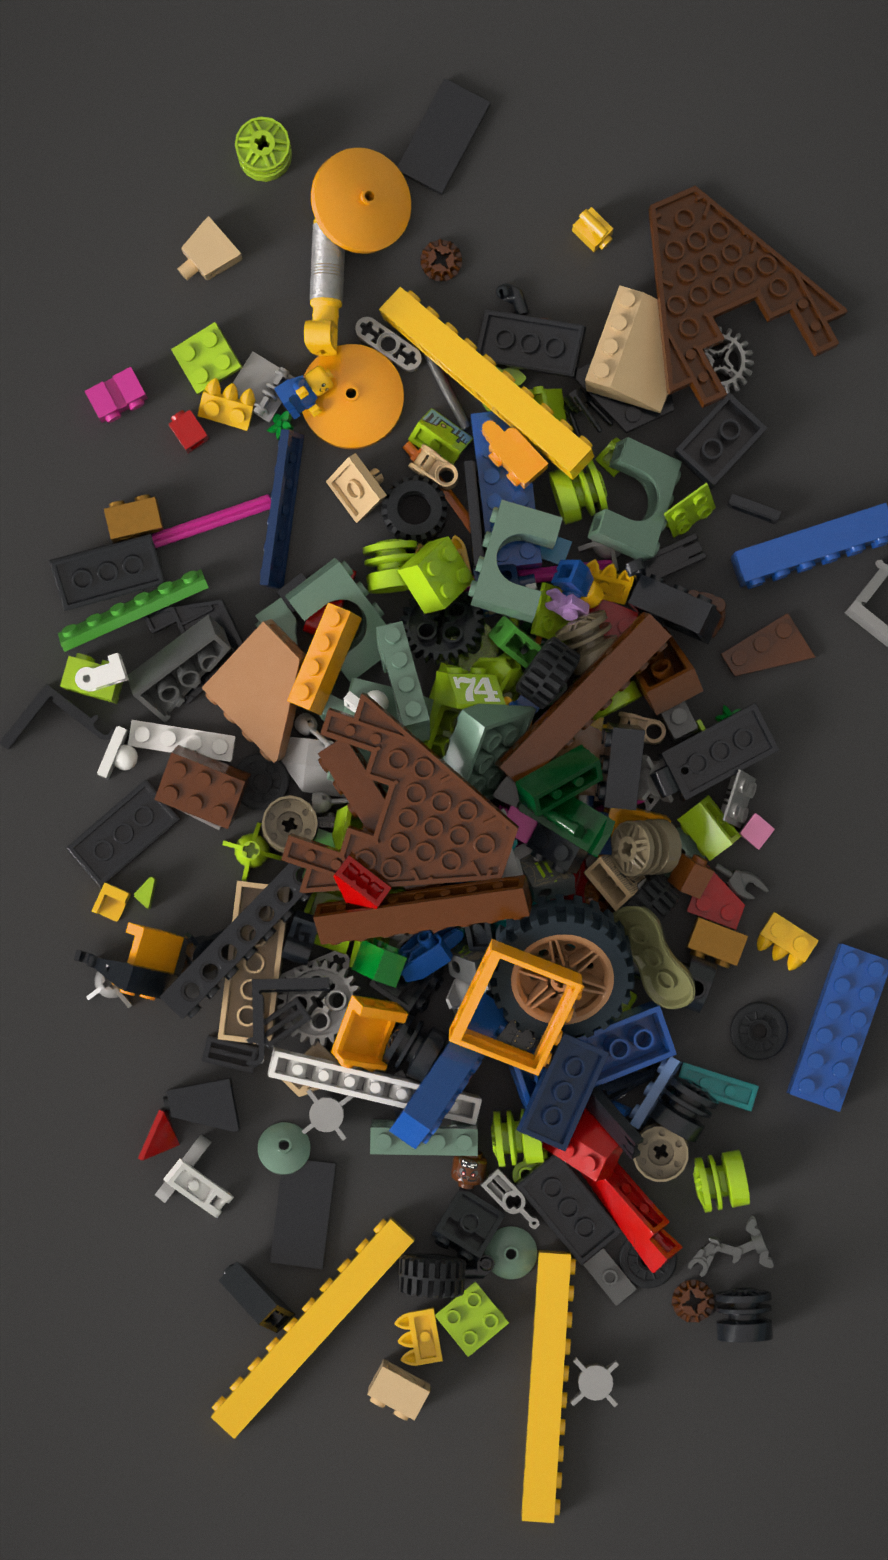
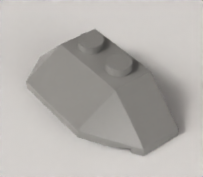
M290 737L286 755L281 761L302 792H324L329 796L346 798L344 794L340 795L337 792L333 781L327 779L328 772L326 773L319 764L318 759L320 757L318 753L325 748V744L316 739Z

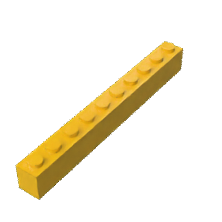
M399 287L379 308L383 319L511 428H516L534 448L574 480L594 458L592 443L583 435L580 437L576 436L572 432V426L567 421L556 419L553 416V410L543 402L541 405L533 399L535 396L525 386L522 388L518 387L514 383L516 380L509 372L498 370L495 367L497 364L490 356L479 354L476 351V345L468 338L463 340L457 335L459 332L449 322L444 324L438 319L440 317L433 308L430 306L425 308L421 305L420 298L413 291L409 290L406 292L403 288Z
M392 1217L388 1221L383 1218L373 1229L376 1234L370 1241L365 1238L355 1250L358 1254L352 1260L347 1258L338 1267L337 1270L340 1274L334 1280L329 1277L319 1288L322 1291L320 1296L316 1300L311 1297L301 1308L304 1313L297 1320L293 1317L283 1328L286 1333L280 1340L275 1337L265 1349L269 1352L262 1359L259 1356L256 1357L248 1366L250 1373L244 1379L239 1376L230 1386L232 1390L230 1395L226 1399L221 1396L211 1407L214 1410L211 1418L234 1439L414 1242L415 1238Z
M539 1250L522 1521L554 1523V1515H560V1499H556V1488L561 1489L562 1472H557L558 1462H563L564 1446L559 1445L560 1435H565V1419H561V1408L567 1407V1392L562 1391L563 1381L568 1382L569 1366L564 1365L565 1355H570L571 1339H566V1329L572 1328V1312H568V1301L573 1302L574 1286L569 1285L570 1275H575L576 1259H571V1253L565 1251Z

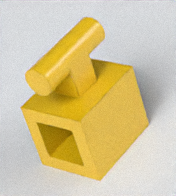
M592 207L589 210L585 209L580 214V218L573 224L572 232L593 252L598 248L603 250L613 240L611 237L613 228Z

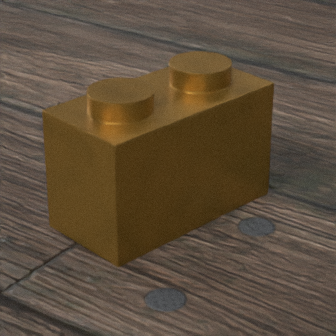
M149 494L135 497V502L126 504L124 500L115 501L109 504V508L104 509L110 538L113 542L164 530L158 501L155 497L151 498Z
M696 917L686 947L691 949V955L705 959L706 955L716 958L714 963L729 969L731 964L734 966L738 965L748 936Z

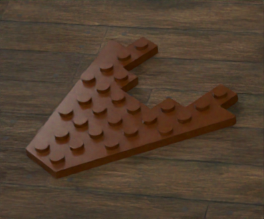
M696 185L650 205L648 210L668 395L690 386L702 408L727 396L704 351L723 343L725 340L714 318L752 301L757 303L767 323L790 313L814 357L839 345V341L828 323L845 316L848 312L847 309Z
M361 694L355 716L333 708L328 709L320 735L370 751L371 755L364 777L388 785L389 788L375 832L371 833L349 825L341 850L292 833L289 834L281 860L306 868L299 892L340 891L333 876L348 856H351L390 887L481 881L503 877L519 828L516 823L368 694Z

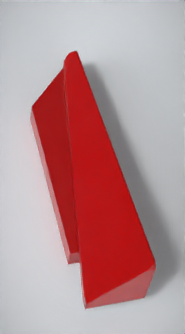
M618 1162L611 1177L595 1182L581 1173L652 1273L658 1271L683 1248L664 1230L670 1221Z

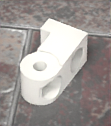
M121 654L109 655L108 664L96 668H81L75 676L77 686L82 690L91 692L129 680Z

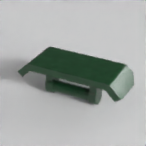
M575 797L539 817H536L520 802H518L516 807L520 812L594 857H598L615 825L614 820Z

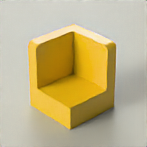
M104 883L92 912L117 922L126 907L131 893L109 883Z

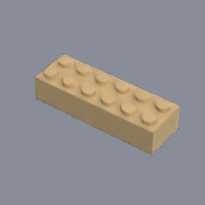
M237 881L232 922L269 884ZM283 887L279 891L278 896L282 902L290 901L291 889L289 887ZM265 906L261 909L260 917L263 921L268 922L274 918L272 907ZM280 920L274 926L277 931L266 942L262 939L255 946L258 951L248 961L243 958L236 965L239 970L230 980L225 978L218 1032L219 1040L248 1043L246 1039L253 1037L252 979H280L283 961L281 956L285 945L287 921L284 923ZM246 925L243 927L241 935L245 940L251 941L254 939L256 931L253 926ZM229 944L228 960H233L237 955V949ZM279 992L261 993L265 1003V1018L277 1011V995ZM275 1019L265 1026V1032L275 1025ZM274 1033L267 1037L269 1041L273 1039Z

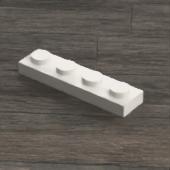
M132 720L128 745L171 753L180 745L215 760L232 762L236 736Z

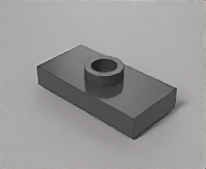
M604 1248L583 1264L616 1306L637 1290Z

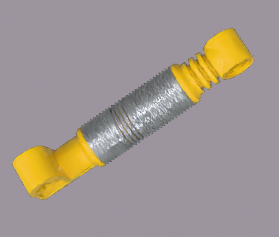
M315 219L312 232L310 305L313 307V319L305 321L304 341L312 354L334 356L337 354L339 309L342 307L345 249L333 243L323 233Z

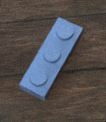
M670 1057L669 1060L664 1059L657 1069L659 1073L655 1083L650 1081L643 1093L646 1098L641 1105L636 1104L629 1116L632 1119L630 1122L632 1126L638 1130L643 1129L650 1117L648 1115L656 1100L662 1098L664 1094L663 1088L669 1086L668 1080L670 1076L676 1075L682 1062L674 1057Z

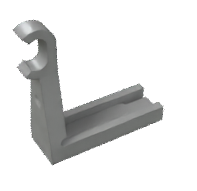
M877 560L875 564L879 570L844 613L888 647V625L863 606L888 576V564L883 563L882 560Z

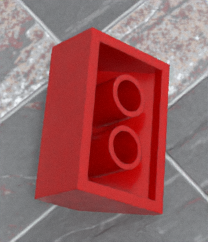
M586 1107L566 1151L542 1142L544 1149L595 1182L611 1177L623 1152V1149Z

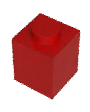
M181 410L171 417L172 422L168 425L188 454L209 440L208 435L191 410L187 412Z

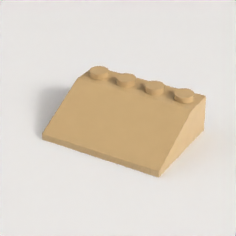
M619 285L585 379L586 391L661 414L668 393L666 390L658 300L644 292Z

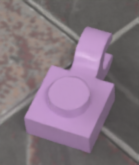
M557 588L546 591V594L552 598V601L545 603V607L559 614L565 620H575L579 616L589 613V604L575 595L571 594L566 597Z

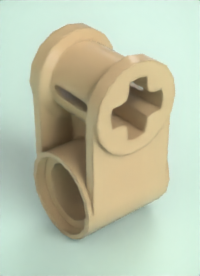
M423 444L421 446L422 451L413 463H409L408 467L419 476L429 478L432 483L435 482L439 485L440 489H453L458 483L456 467L443 459L433 449ZM443 471H450L453 473L454 478L451 482L444 483L439 479L440 474Z
M619 712L618 716L621 717V724H628V721H630L631 725H639L645 730L644 743L656 745L664 740L666 728L661 721L645 718L637 714ZM649 726H658L661 729V736L657 739L649 738L646 733Z

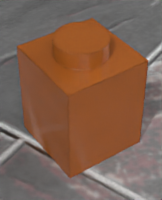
M682 853L678 865L673 869L667 881L679 891L700 899L715 871L706 865L708 861L697 854L690 857Z

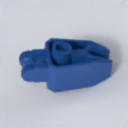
M454 926L447 927L435 934L432 930L420 931L411 937L400 948L398 953L407 957L401 973L406 982L424 979L449 963L453 957L450 950L463 940V931Z

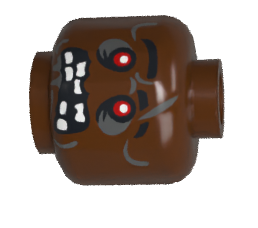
M478 1150V1156H454L451 1177L458 1182L459 1187L473 1189L474 1185L484 1182L488 1162L480 1150Z

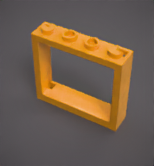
M492 939L449 1028V1041L539 1076L542 1068L546 1067L551 1060L552 1053L550 1051L553 1045L557 1046L563 1034L561 1029L564 1023H569L574 1011L572 1006L575 1000L579 1001L582 997V991L585 987L582 984V974ZM500 959L567 985L534 1054L467 1029Z

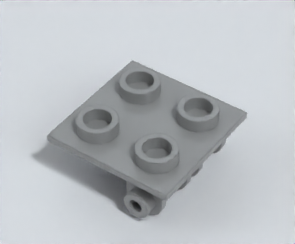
M252 351L233 383L238 391V399L245 390L252 389L255 395L253 413L270 423L282 404L274 388L286 380L295 377L289 374L290 372L285 368H279Z
M738 770V773L731 776L728 789L732 790V792L726 791L730 798H724V801L728 804H722L721 811L724 814L723 821L737 828H741L742 823H745L749 813L747 806L750 798H753L757 788L756 778L742 770Z

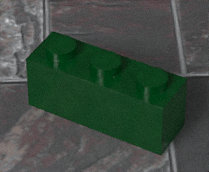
M582 744L516 781L519 802L536 817L545 814L602 781L603 774L600 759Z

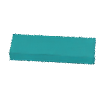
M684 1062L678 1076L697 1083L706 1089L717 1101L748 1111H752L759 1088L757 1085Z

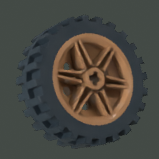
M555 894L556 899L546 901L545 896L538 897L537 904L532 905L530 916L520 920L506 919V927L498 926L496 940L582 974V984L585 985L582 997L579 1001L575 1000L572 1006L574 1008L572 1018L569 1023H564L561 1030L563 1033L576 1038V1035L584 1033L587 1038L594 1035L595 1028L600 1026L605 1030L609 1027V1019L612 1016L618 1019L622 1014L621 1004L628 1005L631 999L630 989H634L635 971L628 935L625 936L622 923L620 921L614 922L613 913L609 909L601 912L599 903L594 900L586 904L583 903L582 896L574 895L573 900L564 899L563 894ZM547 949L543 955H539L540 950ZM503 959L499 960L490 979L491 993L494 994L497 1008L503 1007V1017L508 1022L514 1019L516 1021V1029L523 1033L527 1028L532 1031L533 1038L540 1040L567 985ZM590 963H593L592 967H587Z

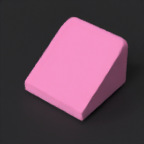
M754 813L739 834L759 850L775 829L757 813Z

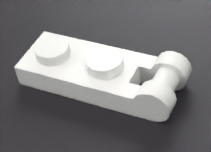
M179 1159L164 1177V1181L216 1218L222 1213L221 1209L226 1203L229 1204L234 1198L227 1190L221 1188L182 1159ZM218 1196L216 1200L212 1203L211 1201L214 1199V1197Z

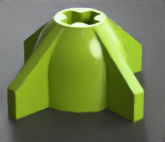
M506 652L495 658H479L473 664V667H484L487 673L495 674L502 693H507L511 689L515 691L516 684L523 675L521 664Z
M257 822L253 834L243 835L236 844L223 841L222 844L223 846L235 848L236 859L245 866L242 881L247 882L250 868L262 866L268 857L280 861L282 859V856L270 853L267 841L259 835L262 823Z

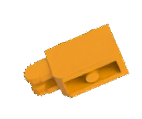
M487 420L482 424V435L486 437L490 444L489 452L491 454L488 455L497 467L502 465L509 472L506 476L516 487L520 484L525 489L548 468L547 461L516 428H508L504 432L498 424L496 425V422Z

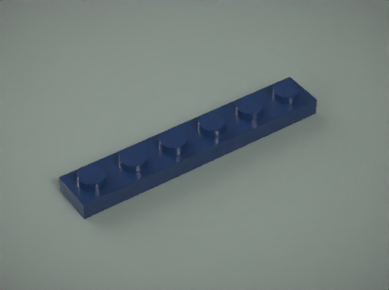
M281 429L278 441L274 484L271 492L264 556L260 571V585L273 589H281L284 586L304 442L303 434L287 429Z

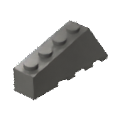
M205 616L128 674V681L133 696L166 723L171 717V711L175 707L179 708L185 701V695L192 688L196 689L201 683L200 678L206 672H210L231 649L224 628L211 616Z

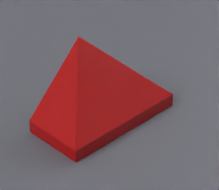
M351 856L346 858L333 876L345 902L377 909L391 890L390 886Z
M159 1109L138 1157L142 1161L180 1145L165 1109Z

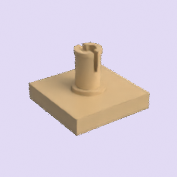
M355 453L345 460L326 483L354 521L358 523L387 495L379 485L384 479L382 473L375 477L374 475L380 471L377 468H373L369 472Z

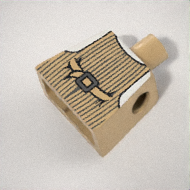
M611 855L599 857L584 872L615 911L635 895L646 882L645 876H625L618 871Z

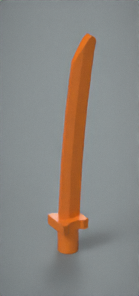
M410 441L402 447L410 456L409 460L412 463L422 451L421 448L418 450ZM439 476V479H440L442 482L446 483V482L443 480V478H442L441 476ZM440 489L444 492L446 501L470 533L467 510L452 490Z

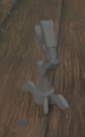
M751 1215L745 1230L751 1234L752 1240L739 1246H732L722 1243L717 1237L711 1236L709 1237L710 1242L704 1248H700L689 1261L688 1268L691 1270L695 1263L702 1264L703 1269L700 1272V1276L703 1277L706 1275L716 1252L733 1255L732 1263L735 1264L739 1261L742 1254L756 1249L758 1255L760 1254L759 1264L768 1268H773L774 1264L772 1257H768L769 1250L762 1233L756 1227L757 1221L755 1216Z

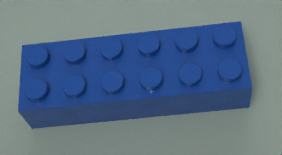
M492 411L471 414L485 535L487 531L492 532L494 523L489 521L493 508H499L501 500L536 510L533 484L531 483L525 489L520 484L516 487L506 476L509 472L502 465L497 467L488 456L491 454L489 452L490 444L486 437L482 435V424L487 420L496 422V425L498 424L504 432L511 428ZM525 541L508 543L497 553V565L515 564L517 570L542 568L541 548L539 545Z
M887 503L735 551L730 559L740 588L747 586L748 590L759 587L768 578H772L773 582L784 579L793 570H797V573L813 569L812 567L816 566L815 563L817 562L827 565L837 561L838 558H841L840 555L845 553L847 557L855 556L862 553L870 545L872 549L887 545Z
M838 943L786 1093L840 1112L888 976L887 959Z
M483 993L467 1029L496 1039L508 1024V1021L503 1017V1007L498 1009L494 999ZM449 1041L389 1131L414 1149L421 1142L426 1144L441 1125L445 1115L448 1114L455 1104V1100L462 1093L469 1079L482 1063L485 1055Z
M653 1001L622 1012L618 1019L612 1016L609 1019L610 1026L605 1030L600 1026L595 1028L594 1035L587 1038L585 1033L576 1035L577 1039L609 1053L595 1087L677 1055L661 1007ZM537 1046L526 1050V1052L534 1054ZM508 1064L523 1108L526 1109L544 1067L539 1076Z

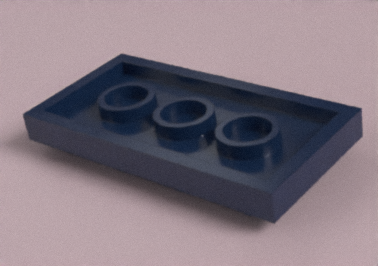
M563 1033L557 1046L554 1045L551 1051V1060L544 1067L516 1130L566 1151L609 1053Z

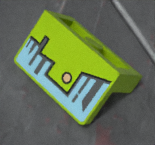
M431 408L417 423L408 440L419 448L423 444L430 447L443 459L455 465L462 452L473 440V437Z

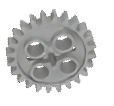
M313 960L312 968L307 963V966L303 965V971L294 968L295 977L286 975V978L329 977L330 986L335 984V988L329 993L328 991L285 992V994L277 995V998L284 1000V1004L278 1005L277 1009H280L296 997L299 999L305 998L307 1001L306 1011L309 1014L312 1013V1020L294 1031L291 1036L297 1037L301 1034L300 1042L305 1043L310 1037V1044L312 1046H315L319 1039L321 1045L326 1046L327 1038L332 1043L335 1042L351 996L355 995L361 988L360 986L351 985L356 980L354 976L346 978L349 970L344 968L338 972L339 964L334 963L330 969L329 961L324 960L322 967H320L319 962ZM337 994H342L344 1003L341 1007L335 1008L332 1003L333 998ZM317 998L323 999L322 1002L325 1004L323 1008L317 1007L318 1004L315 1002ZM296 1005L282 1014L279 1019L283 1020L297 1010ZM300 1014L287 1023L284 1028H290L303 1019L304 1016ZM324 1014L327 1017V1024L324 1028L319 1029L316 1025V1020L320 1015Z

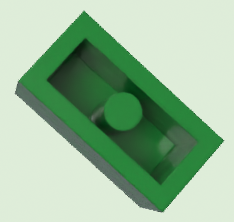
M376 938L373 939V942L365 940L360 945L352 970L372 980L396 988L407 957L398 954L399 948L389 945L384 941Z

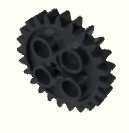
M469 591L463 595L460 594L446 608V622L443 623L442 643L438 645L440 638L439 628L442 626L443 610L436 611L433 614H424L417 601L413 599L408 600L411 608L403 607L405 616H400V621L403 622L410 650H415V658L424 655L425 663L433 658L435 665H438L440 659H444L445 664L448 665L450 658H453L458 663V655L462 654L468 658V649L477 650L475 642H482L481 634L485 633V628L482 624L485 623V618L482 615V608L471 605L472 599L468 596ZM456 612L463 613L458 617L452 616ZM425 633H432L430 637H422ZM450 636H459L455 640L448 639Z

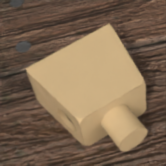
M208 216L182 246L183 254L188 260L177 269L187 281L198 271L206 280H210L237 264L243 258L239 250Z

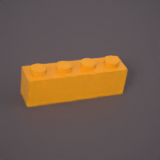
M327 604L288 697V702L322 715L362 620L361 617L333 604Z

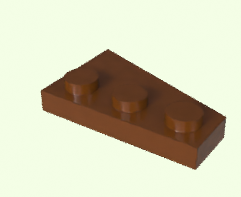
M788 613L720 654L734 677L815 658Z

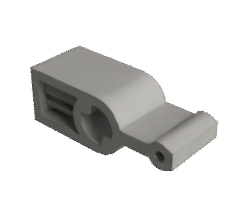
M497 1167L484 1180L481 1186L506 1212L510 1214L520 1212L528 1220L529 1226L536 1229L540 1225L539 1220L524 1208L526 1203L524 1195ZM493 1179L503 1188V1190H504L505 1192H503V1191L494 1183ZM509 1195L512 1197L518 1195L521 1198L519 1206L511 1205L509 1207L506 1204L507 1197Z

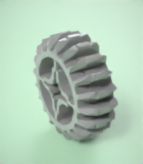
M728 328L726 334H723L725 338L723 344L726 345L722 350L715 351L710 348L704 351L712 367L715 361L713 358L715 357L717 360L718 357L721 358L726 353L722 362L723 367L719 365V367L714 368L716 374H723L726 377L729 375L731 379L721 382L727 394L730 393L729 387L736 393L740 390L737 382L741 385H746L747 380L743 376L750 377L752 371L745 367H751L754 364L753 360L746 359L753 354L752 350H743L747 347L748 342H738L741 337L740 333L732 338L730 336L732 329ZM732 350L735 351L739 360L738 372L733 369L734 366L728 359Z

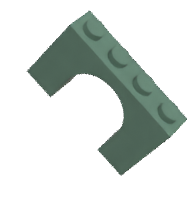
M629 437L617 442L609 467L625 473L641 483L648 497L647 512L641 521H634L604 509L594 514L588 538L634 559L642 558L643 561L653 558L660 547L658 542L660 534L667 524L664 513L673 503L674 495L672 493L681 477V471L679 470L682 462Z
M501 500L499 508H493L489 522L494 523L492 532H486L482 545L487 547L485 557L479 556L475 571L480 572L478 581L472 580L468 596L473 597L471 605L532 623L542 591L521 586L507 580L498 568L497 553L503 546L514 541H525L553 549L563 518Z
M334 558L286 594L285 597L304 621L334 600H349L358 605L362 614V626L359 634L352 641L341 667L342 673L351 682L352 678L359 677L380 661L377 649L376 627L386 624L381 618L384 615L381 608L376 602L371 604L366 598L369 592L360 581L356 584L351 578L354 572L345 561L340 563Z
M400 621L376 627L377 649L384 673L388 672L397 708V720L420 741L430 740V718L403 622Z
M372 1119L370 1127V1154L478 1156V1121L476 1125L451 1120V1125L440 1126L426 1144L421 1142L414 1149L389 1131L396 1120Z

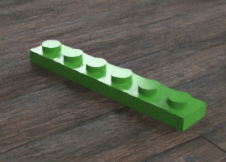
M201 569L189 571L176 581L162 583L156 590L149 593L142 592L129 602L117 603L110 610L102 614L90 615L84 622L64 627L58 633L64 652L209 588Z

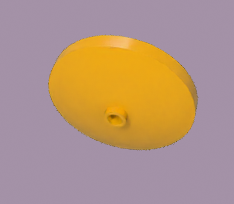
M367 148L345 149L327 159L319 168L313 180L311 204L315 219L323 233L337 246L354 253H374L396 242L405 231L411 214L409 187L399 168L383 154Z
M345 344L337 346L336 355L318 356L309 365L304 378L309 371L317 366H322L324 370L329 369L334 376L331 379L333 388L323 395L317 396L318 398L316 399V404H318L322 413L313 417L309 409L302 411L309 428L321 440L342 449H361L378 443L394 429L402 414L404 390L397 369L386 356L368 346ZM354 390L356 392V396L354 398H348L346 393L352 392Z

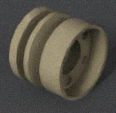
M605 610L579 616L555 633L557 639L564 641V644L571 649H575V652L580 654V661L573 672L574 675H582L618 638L617 635L604 636L612 628L610 622H604L608 618Z
M291 795L279 797L270 803L264 812L262 820L263 837L270 847L280 853L284 852L290 833L313 840L318 825L316 812L310 803L300 797ZM289 819L294 821L293 825L297 829H291L288 833L285 832V826L282 823H288Z
M665 819L625 821L617 826L611 837L612 861L617 870L625 876L636 877L648 874H666L678 865L681 857L682 843L680 835L675 826Z
M657 1122L645 1126L639 1132L644 1138L643 1142L638 1144V1149L641 1153L633 1159L637 1170L645 1178L655 1182H667L677 1178L684 1171L688 1162L687 1140ZM666 1145V1152L668 1154L657 1156L656 1148L654 1147Z

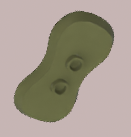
M627 906L613 913L614 922L620 921L624 926L625 936L628 935L633 961L639 969L641 980L648 996L656 1004L666 1009H679L689 1005L695 997L694 978L668 947L657 916L651 910L642 906Z

